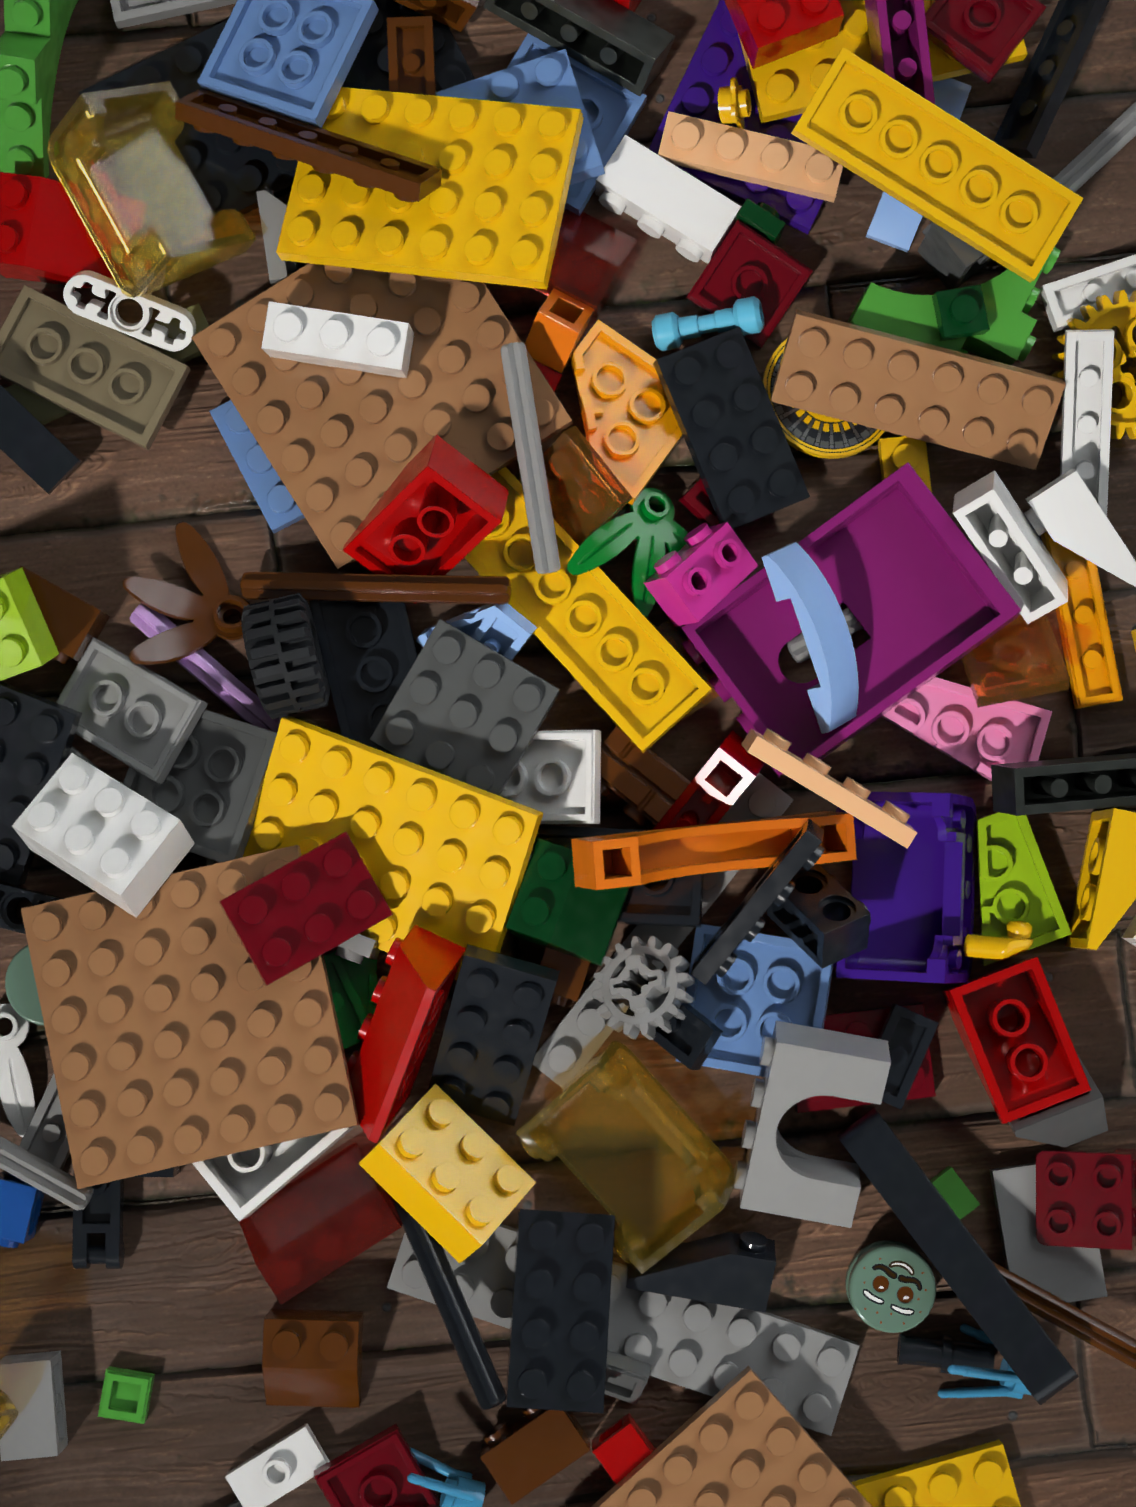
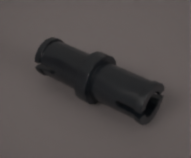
M899 1334L897 1344L898 1365L908 1364L939 1368V1373L949 1374L947 1371L949 1365L994 1369L995 1347L993 1343L982 1344L952 1340L951 1335L944 1334L941 1335L940 1339Z

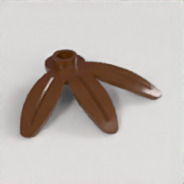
M182 521L176 524V542L184 567L202 596L177 585L152 578L132 576L123 580L124 589L143 605L175 619L192 621V623L161 632L134 647L129 654V658L135 664L153 665L180 660L199 651L211 643L217 636L226 640L243 638L241 620L235 624H226L224 620L230 615H236L241 618L244 606L250 605V603L239 596L229 594L226 578L216 556L203 537L187 522Z

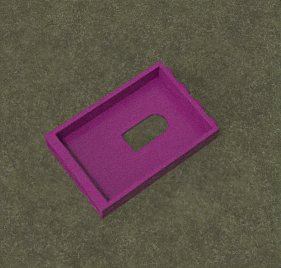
M907 462L798 542L826 578L839 605L843 602L870 637L868 641L854 650L859 683L858 707L855 718L828 733L822 734L807 689L819 683L818 677L807 683H795L782 674L778 663L779 654L782 648L802 633L791 598L776 602L765 567L731 591L699 622L683 626L682 630L688 639L681 643V645L697 666L705 661L715 676L708 680L724 703L732 698L742 711L735 718L747 734L752 728L761 735H764L768 728L792 743L788 751L799 758L804 759L805 755L809 753L822 760L1019 616L1021 609L909 462ZM772 767L778 777L783 775V773Z

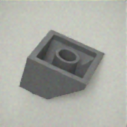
M1079 1056L1078 1058L1091 1091L1008 1122L1016 1137L1060 1147H1068L1108 1131L1103 1096Z

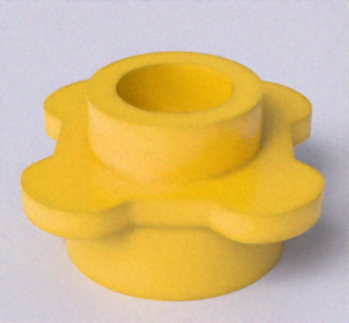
M732 77L730 79V86H723L718 89L719 116L722 124L736 123L737 128L744 129V117L751 116L750 92L738 84L737 77Z

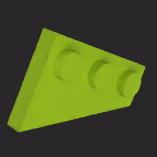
M996 812L977 819L981 935L1004 937L1007 936L1006 926L1010 921L1029 922L1033 927L1031 939H1034L1029 950L1071 935L1072 933L1027 816H1015ZM982 959V965L986 966L999 960Z

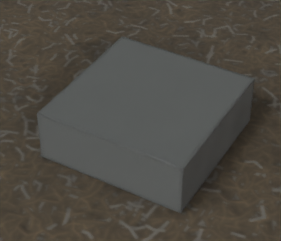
M607 1350L605 1394L637 1404L649 1379L652 1365Z

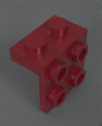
M1117 1148L1113 1153L1043 1150L1039 1152L1036 1156V1238L1038 1242L1046 1246L1133 1250L1136 1245V1149Z

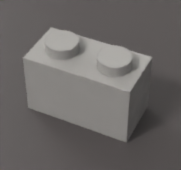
M61 1351L4 1356L0 1360L1 1461L58 1456L68 1445Z

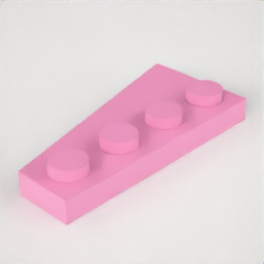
M935 677L881 717L992 781L991 765L1039 760L1052 711Z

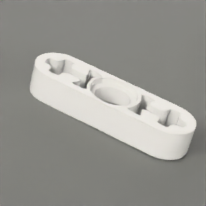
M84 270L76 273L64 287V301L67 307L75 314L172 352L183 350L192 341L191 337L196 333L195 319L187 309L94 271ZM88 282L93 285L92 293L104 299L109 295V290L115 292L116 295L108 306V314L101 311L106 304L105 302L91 299L88 304L82 303L80 301L81 294L75 291V287L81 288ZM123 299L137 301L143 309L142 320L137 323L125 322L118 313L119 302ZM153 308L160 311L155 318L158 321L169 324L173 318L179 319L181 321L180 329L186 331V335L179 334L176 339H171L167 336L168 329L157 323L152 327V332L146 330L145 326L152 317Z

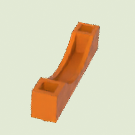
M823 811L571 839L575 887L604 890L644 885L651 882L697 874L770 867L808 819H811L824 829L823 840L820 845L825 850L814 865L857 860L854 816L847 812Z

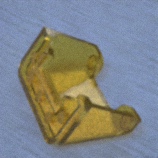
M170 81L82 93L48 140V156L56 175L117 286L121 288L123 294L133 298L151 294L246 252L257 240L249 223L239 211L226 209L216 215L213 213L174 141L184 128V122L175 119L176 101L179 100V97Z
M618 1041L611 1042L521 1124L516 1131V1134L521 1138L523 1148L530 1156L546 1161H551L558 1156L610 1215H615V1221L618 1223L615 1230L616 1251L626 1263L633 1264L641 1274L725 1208L734 1189V1168L730 1161L634 1053Z

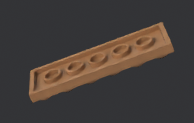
M796 309L772 389L771 402L1036 470L1066 383L1062 378Z

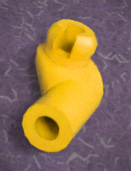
M1010 921L1006 926L1007 936L1004 937L967 934L964 941V954L966 957L1005 960L1029 950L1034 939H1031L1033 927L1029 922Z

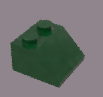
M538 838L506 928L515 937L602 966L631 886L604 890L575 887L572 849Z

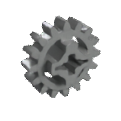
M638 936L632 937L631 948L629 949L617 943L615 949L618 955L614 959L605 956L603 962L607 966L605 973L597 972L593 976V978L602 983V988L592 992L593 998L603 1002L596 1010L597 1013L603 1018L609 1019L607 1024L618 1033L623 1030V1034L631 1039L636 1040L641 1031L643 1036L652 1040L655 1038L656 1027H660L665 1032L670 1033L672 1028L669 1020L673 1016L684 1020L686 1016L679 1008L682 1003H693L694 1000L692 996L685 992V987L695 984V979L691 975L683 973L690 966L689 962L684 957L677 956L679 950L670 943L663 946V942L654 936L649 938L647 944ZM652 960L663 962L668 971L663 972L660 969H656V966L652 964ZM624 1003L626 1006H630V1010L634 1012L635 1016L625 1014L619 1004Z

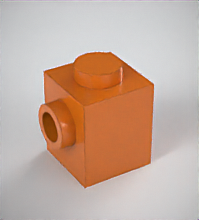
M553 288L538 310L525 342L526 349L531 357L542 365L562 374L571 359L573 351L581 342L594 309Z

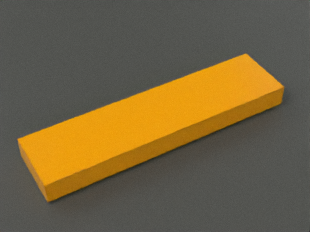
M1046 531L1041 535L1042 542L1068 580V602L1055 610L1074 708L1081 709L1120 702L1123 700L1097 565L1053 541Z

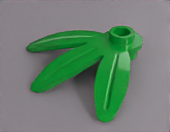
M644 488L633 505L630 504V513L623 514L605 523L585 539L568 562L567 569L572 575H581L616 557L634 539H637L632 568V598L634 606L646 617L652 610L656 600L644 585V582L656 572L653 566L659 559L665 556V546L669 553L674 550L680 551L687 544L684 538L688 532L673 521L675 510L670 498L658 489Z

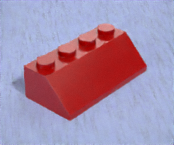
M417 925L412 928L404 940L397 937L391 945L385 963L391 966L387 977L383 975L380 978L371 997V1001L377 1004L374 1014L369 1013L366 1016L358 1032L357 1039L363 1041L360 1051L355 1050L347 1063L360 1126L368 1140L378 1144L410 1097L466 948Z

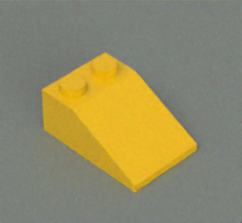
M1111 808L1091 813L1069 927L1072 934L1068 935L1066 947L1090 950L1098 949L1136 899V812Z

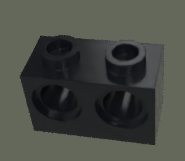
M819 864L814 865L809 871L801 867L791 879L796 885L788 898L779 907L772 903L767 909V915L822 969L868 948L871 913L863 902L856 900L840 885L834 875L828 874Z

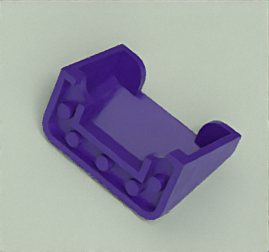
M871 792L867 799L880 807H883L885 802L889 801L908 813L910 818L907 823L917 832V835L907 849L854 817L857 860H852L851 895L856 900L865 904L871 913V923L869 926L868 948L834 963L836 978L944 984L966 983L971 974L973 958L966 957L964 954V941L967 934H973L977 827L974 800L971 797L953 793ZM839 807L836 809V812H846Z

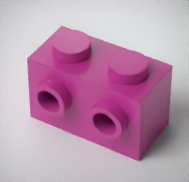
M728 522L710 527L707 523H703L694 528L684 538L687 544L680 551L674 550L659 559L653 566L656 572L644 582V585L675 627L699 622L758 567V564Z

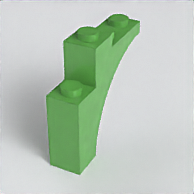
M4 0L5 32L0 37V172L45 178L49 176V142L54 87L64 37L78 0Z
M1054 247L1036 279L1032 282H1028L1009 269H1006L1000 275L981 284L990 328L985 334L940 341L932 299L933 295L898 292L878 286L873 282L862 293L847 323L966 354L970 351L981 358L1012 365L1017 360L1023 362L1036 341V337L1030 334L1037 320L1027 315L1041 289L1035 287V284L1042 272L1047 275L1051 271L1061 250Z

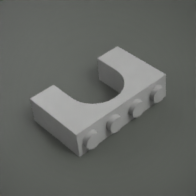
M776 1021L772 1038L766 1036L763 1038L759 1064L766 1067L763 1079H754L750 1106L756 1107L754 1121L746 1119L744 1124L741 1148H746L747 1153L745 1161H736L732 1188L740 1189V1208L851 1228L861 1189L859 1165L802 1153L783 1139L777 1127L789 1108L801 1100L814 1096H834L881 1105L891 1066L888 1041Z

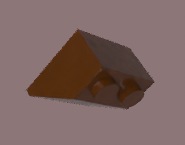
M271 1309L264 1318L262 1371L266 1405L360 1408L364 1312Z

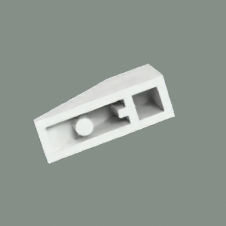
M1070 469L1026 498L1031 509L1026 511L1024 515L1038 536L1047 531L1053 541L1136 587L1135 559L1077 470Z

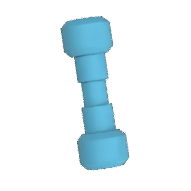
M755 296L737 299L731 308L715 310L712 314L702 316L695 314L679 317L674 312L658 314L652 320L653 339L658 349L666 351L680 348L683 340L701 337L702 334L718 331V333H724L740 327L743 336L760 333L765 325L763 309L760 300Z

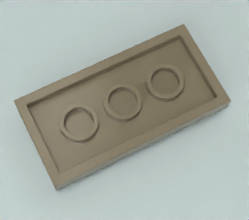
M26 285L23 286L0 330L1 378L148 451L191 371L187 365L117 330L77 315L66 305Z

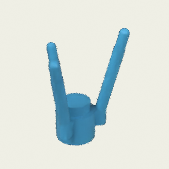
M967 1324L960 1326L962 1333L985 1344L992 1343L984 1331ZM1004 1358L1002 1359L1000 1370L960 1365H949L947 1368L950 1374L1000 1381L1001 1386L939 1389L937 1393L940 1398L1011 1397L1022 1399L1024 1394L1031 1395Z
M411 1448L420 1464L448 1478L443 1482L410 1473L407 1476L408 1482L441 1492L440 1507L483 1506L486 1490L485 1482L472 1479V1473L456 1470Z

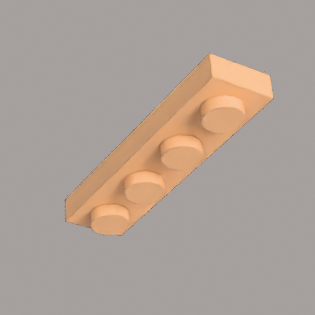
M668 111L658 152L659 156L674 165L833 203L843 169L841 164L808 144Z
M751 728L741 744L748 753L908 849L917 835V832L907 823L910 818L908 813L889 801H886L883 807L870 801L867 798L871 791L849 777H846L842 784L827 775L831 767L815 756L807 753L804 759H801L789 752L788 748L792 743L767 728L764 735H761Z

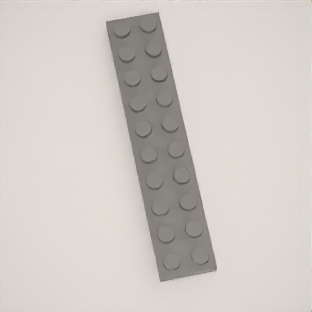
M500 1224L487 1241L460 1264L445 1249L444 1251L472 1316L510 1329L517 1229ZM404 1233L387 1288L436 1304L407 1235ZM612 1261L607 1350L652 1365L650 1376L712 1397L749 1365L802 1427L829 1436L832 1435L860 1345L858 1342L768 1312L626 1288L627 1265Z

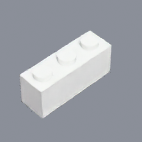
M627 135L623 137L605 165V174L598 176L596 179L595 194L600 197L599 202L606 209L618 215H621L622 212L638 220L637 225L642 231L654 238L659 239L662 235L676 244V250L693 262H698L700 259L707 264L710 262L734 226L737 213L742 207Z
M269 301L261 348L270 357L407 378L414 331L410 324L406 322Z
M995 470L955 494L953 504L954 516L993 574L1021 609L1020 614L1027 624L1068 602V580Z

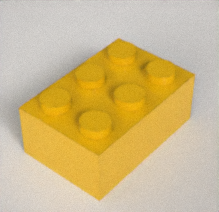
M436 1083L358 1163L459 1264L487 1241L537 1183Z

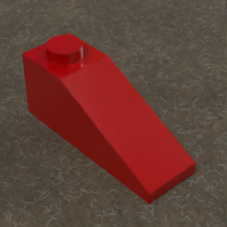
M732 730L652 830L718 823L754 780L765 762L748 753L741 745L744 739Z

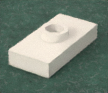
M308 1423L227 1472L225 1478L242 1507H266L313 1478V1471L330 1462Z

